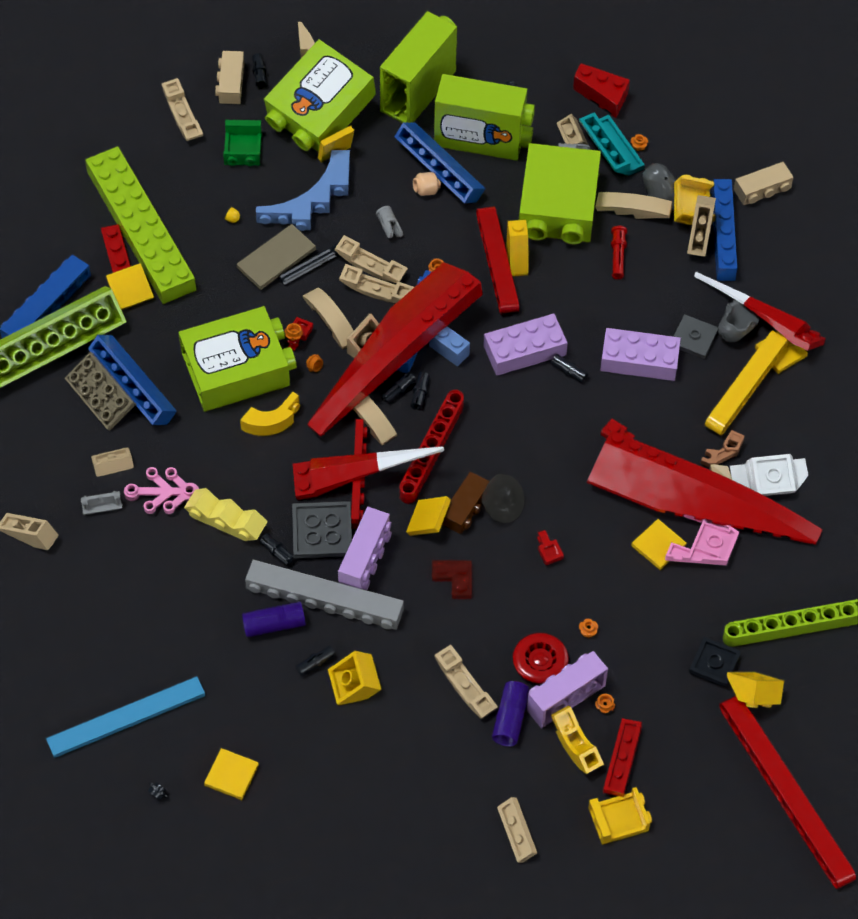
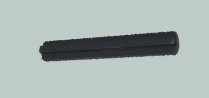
M338 243L281 274V282L287 284L338 256L339 254L335 251Z

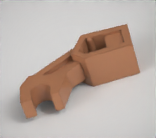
M731 430L723 443L722 449H707L705 455L710 458L702 457L700 464L710 467L712 464L718 465L732 457H737L744 441V435Z

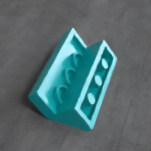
M594 112L579 119L581 125L615 172L630 176L645 168V164L610 115L599 119Z

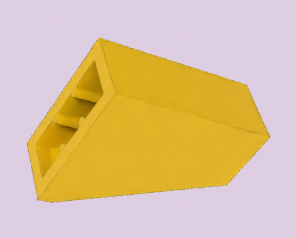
M526 220L508 221L506 249L512 276L528 275V230Z

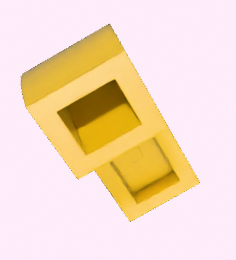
M292 392L280 407L272 411L264 412L251 407L240 420L241 430L258 436L274 435L286 430L294 423V414L300 407L299 395Z
M566 706L551 714L558 730L556 734L560 742L580 770L588 774L604 765L597 747L592 745L582 732L571 706Z

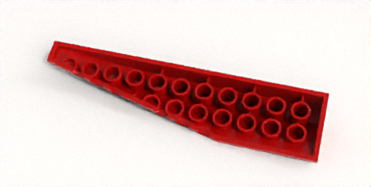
M445 262L439 265L389 309L308 422V427L320 437L324 435L441 330L483 295L481 282L468 271Z
M611 431L587 480V483L655 511L665 513V511L675 512L676 516L683 517V514L694 516L695 520L702 521L703 519H708L714 524L727 525L743 530L744 527L751 528L753 532H770L776 537L789 536L791 540L816 545L823 530L788 508L736 481L615 431Z

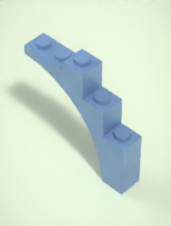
M332 150L330 162L325 173L304 194L285 203L257 206V223L293 224L299 231L311 230L312 213H330V195L348 196L350 150Z

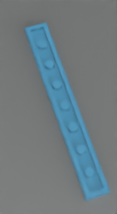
M194 677L50 736L46 740L53 757L56 758L204 697L205 692L198 677Z

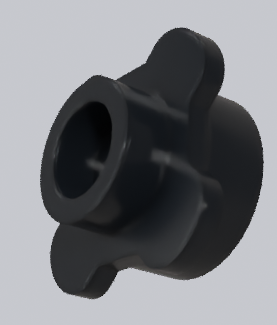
M150 782L148 783L151 787L147 791L161 801L164 796L168 797L164 793L166 789L156 782L155 785Z

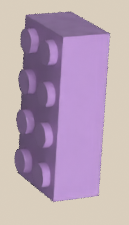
M555 314L484 334V348L496 376L555 359L554 356L556 354L562 357L567 353L568 343Z
M606 328L600 371L675 381L681 338Z
M367 506L338 570L339 583L368 590L370 575L375 574L377 569L376 562L378 558H382L385 548L383 546L391 538L392 532H390L392 522H389L388 513Z
M594 651L589 654H583L578 658L577 662L572 665H566L556 676L551 675L544 684L536 685L529 691L527 712L542 729L553 721L551 714L566 706L573 708L605 687L608 668Z

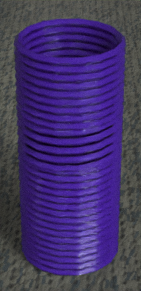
M300 601L242 613L247 638L250 636L254 637V635L258 636L260 634L287 630V628L293 629L305 626L304 612Z
M518 681L505 683L492 734V739L500 745L514 746L518 742L530 688L524 683Z

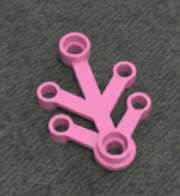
M150 467L146 470V476L159 487H138L135 484H128L124 488V495L129 501L137 500L140 495L158 496L153 501H146L144 503V511L147 514H152L156 511L157 507L165 502L163 504L164 512L172 514L185 500L188 501L195 489H199V487L194 483H186L177 475L175 468L169 467L165 471L166 478L173 481L179 487L172 488L158 475L156 468ZM171 496H178L173 501H166Z

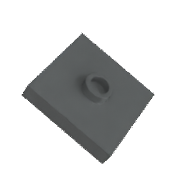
M684 314L673 337L681 338L679 350L705 359L718 332V328Z

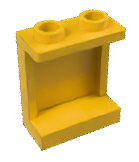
M691 175L680 176L674 182V221L692 225L697 196L710 197V189L714 186V182L706 178H695ZM713 214L711 224L715 221V214Z
M637 787L632 788L631 793L624 794V797L617 796L600 802L598 798L589 800L588 809L602 845L649 831L652 818L650 812L644 808V796L638 792Z

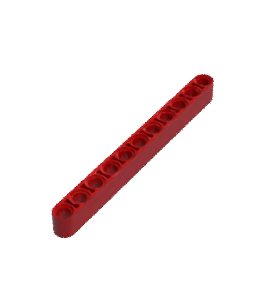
M734 696L720 703V710L832 885L839 889L856 880V874L745 702L739 701Z

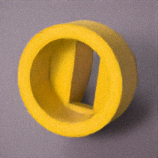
M231 207L226 214L225 220L236 223L240 218L239 211Z

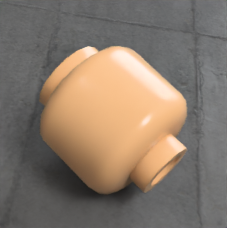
M433 172L418 173L416 178L413 179V189L420 196L435 195L441 186L440 180Z

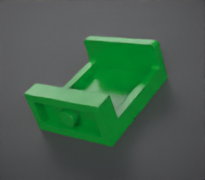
M225 120L224 165H260L261 120Z

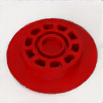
M534 633L524 637L516 645L513 652L515 669L523 678L533 683L544 684L548 677L559 674L569 662L568 652L564 644L555 636L546 633Z

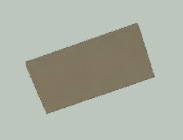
M291 224L236 265L251 282L262 290L281 274L315 251L316 246Z
M92 352L65 377V380L107 430H111L136 405L133 399Z

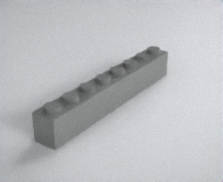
M257 560L252 561L245 579L246 589L253 593H264L272 598L286 599L290 603L300 601L301 604L308 608L322 609L330 614L337 613L348 619L362 620L366 624H377L384 629L397 630L404 610L403 600Z

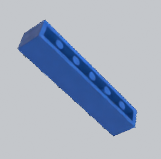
M402 123L394 137L431 172L435 173L437 178L464 203H477L486 188L416 123Z
M714 179L711 193L712 197L716 198L713 214H715L713 228L717 281H735L737 255L732 179Z
M74 255L65 259L61 266L51 273L49 279L44 284H41L32 296H29L25 303L16 309L7 321L2 323L0 327L1 337L4 338L57 311L91 276L89 265Z
M97 335L89 346V351L94 353L133 399L136 406L152 425H167L177 410L113 335Z

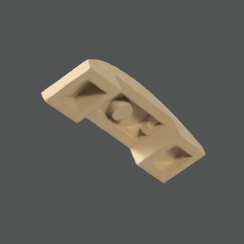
M179 79L161 83L170 110L185 140L189 141L203 136L200 125L195 120L185 98Z
M345 235L335 248L339 255L355 267L385 281L400 282L408 270L407 267L393 260L389 263L360 248V243Z
M345 264L339 281L364 295L391 303H397L414 288L398 281L395 285L362 274V269Z
M319 287L303 295V299L310 308L316 310L332 331V337L342 350L346 348L347 338L354 330L334 301Z
M369 396L353 408L358 416L364 419L365 424L370 428V433L381 446L397 436L388 419Z
M452 645L434 655L449 682L478 717L482 719L498 708L489 694L481 689L462 664V658Z

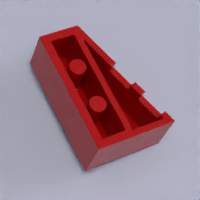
M581 63L574 76L573 89L588 100L595 101L601 109L605 108L616 118L628 95L630 80Z

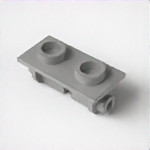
M119 491L88 497L85 495L81 498L84 515L122 509Z

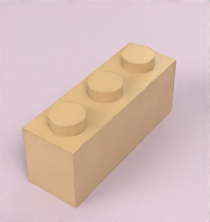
M223 51L222 58H219L218 68H221V71L217 72V82H219V85H216L215 93L216 96H219V103L240 104L244 72V52Z
M781 162L736 178L734 191L743 206L749 203L753 204L760 199L769 198L779 192L788 191L792 187L794 177L785 163Z
M697 196L687 254L706 255L716 198Z

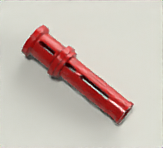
M614 226L611 229L613 240L611 241L613 249L612 277L614 279H622L624 277V249L627 247V242L625 241L627 228L624 226Z

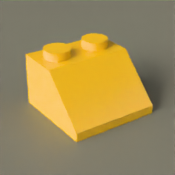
M354 651L328 669L337 705L368 699L381 690L372 654Z
M727 672V678L737 699L745 702L746 706L758 708V705L771 708L772 705L781 704L784 680L757 672Z

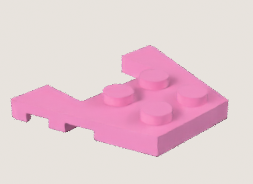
M684 515L685 518L702 523L691 549L671 542L665 560L727 565L739 536V531L731 526L714 524L708 519L700 521L695 520L694 516Z

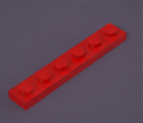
M356 419L354 455L366 454V443H363V438H367V427H364V419ZM365 477L353 481L351 529H357L363 517V510H360V505H364V493H361V488H365Z

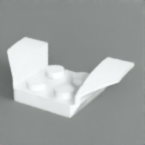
M791 454L754 457L747 460L743 465L730 466L733 481L764 496L795 493L808 477L805 458L793 459Z

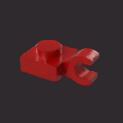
M296 317L293 323L301 326L303 335L300 339L306 341L313 329V323ZM288 339V343H290L288 347L295 351L300 339Z
M611 419L601 430V436L606 439L611 431L632 439L635 438L634 434L627 432V427L614 419Z
M545 530L538 532L539 536L537 539L540 544L538 551L545 565L564 559V554L557 540L550 541Z

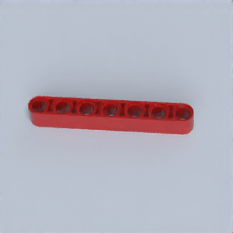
M493 206L476 209L477 221L500 314L519 311L518 297L496 208Z
M452 390L447 394L419 449L432 448L429 447L430 445L444 447L464 407V395L461 391ZM440 453L422 457L411 462L400 483V500L402 502L411 504L417 499Z

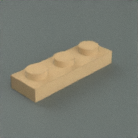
M511 797L497 808L518 863H523L537 854L518 800L515 797Z

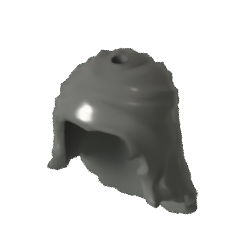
M659 163L650 165L643 172L642 176L643 183L648 192L647 196L672 201V210H674V182L677 179L665 165Z
M733 300L732 303L727 304L725 314L718 324L719 335L726 342H737L752 331L760 319L752 310Z

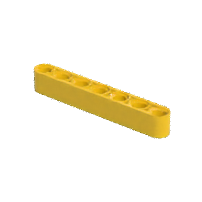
M773 330L769 333L708 416L705 427L721 436L725 433L773 367L772 363L776 362L786 349L789 341L784 336Z

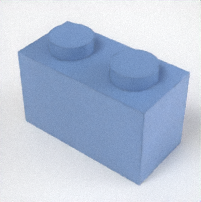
M448 326L429 341L431 348L456 366L469 356L470 342Z

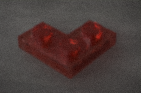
M432 560V581H452V599H472V561Z

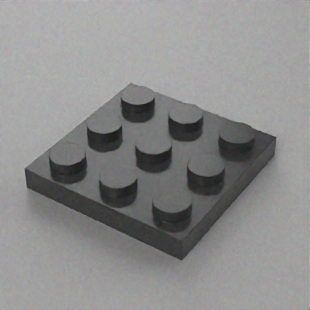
M350 501L293 503L294 558L345 557L352 541Z

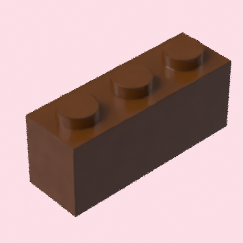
M470 471L451 499L442 525L459 534H462L464 529H468L472 523V517L480 512L482 502L487 500L491 494L490 481Z

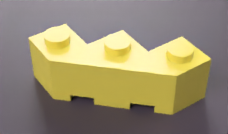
M207 488L195 489L184 507L192 518L243 541L257 540L268 522L255 509L243 511L232 499L219 500Z

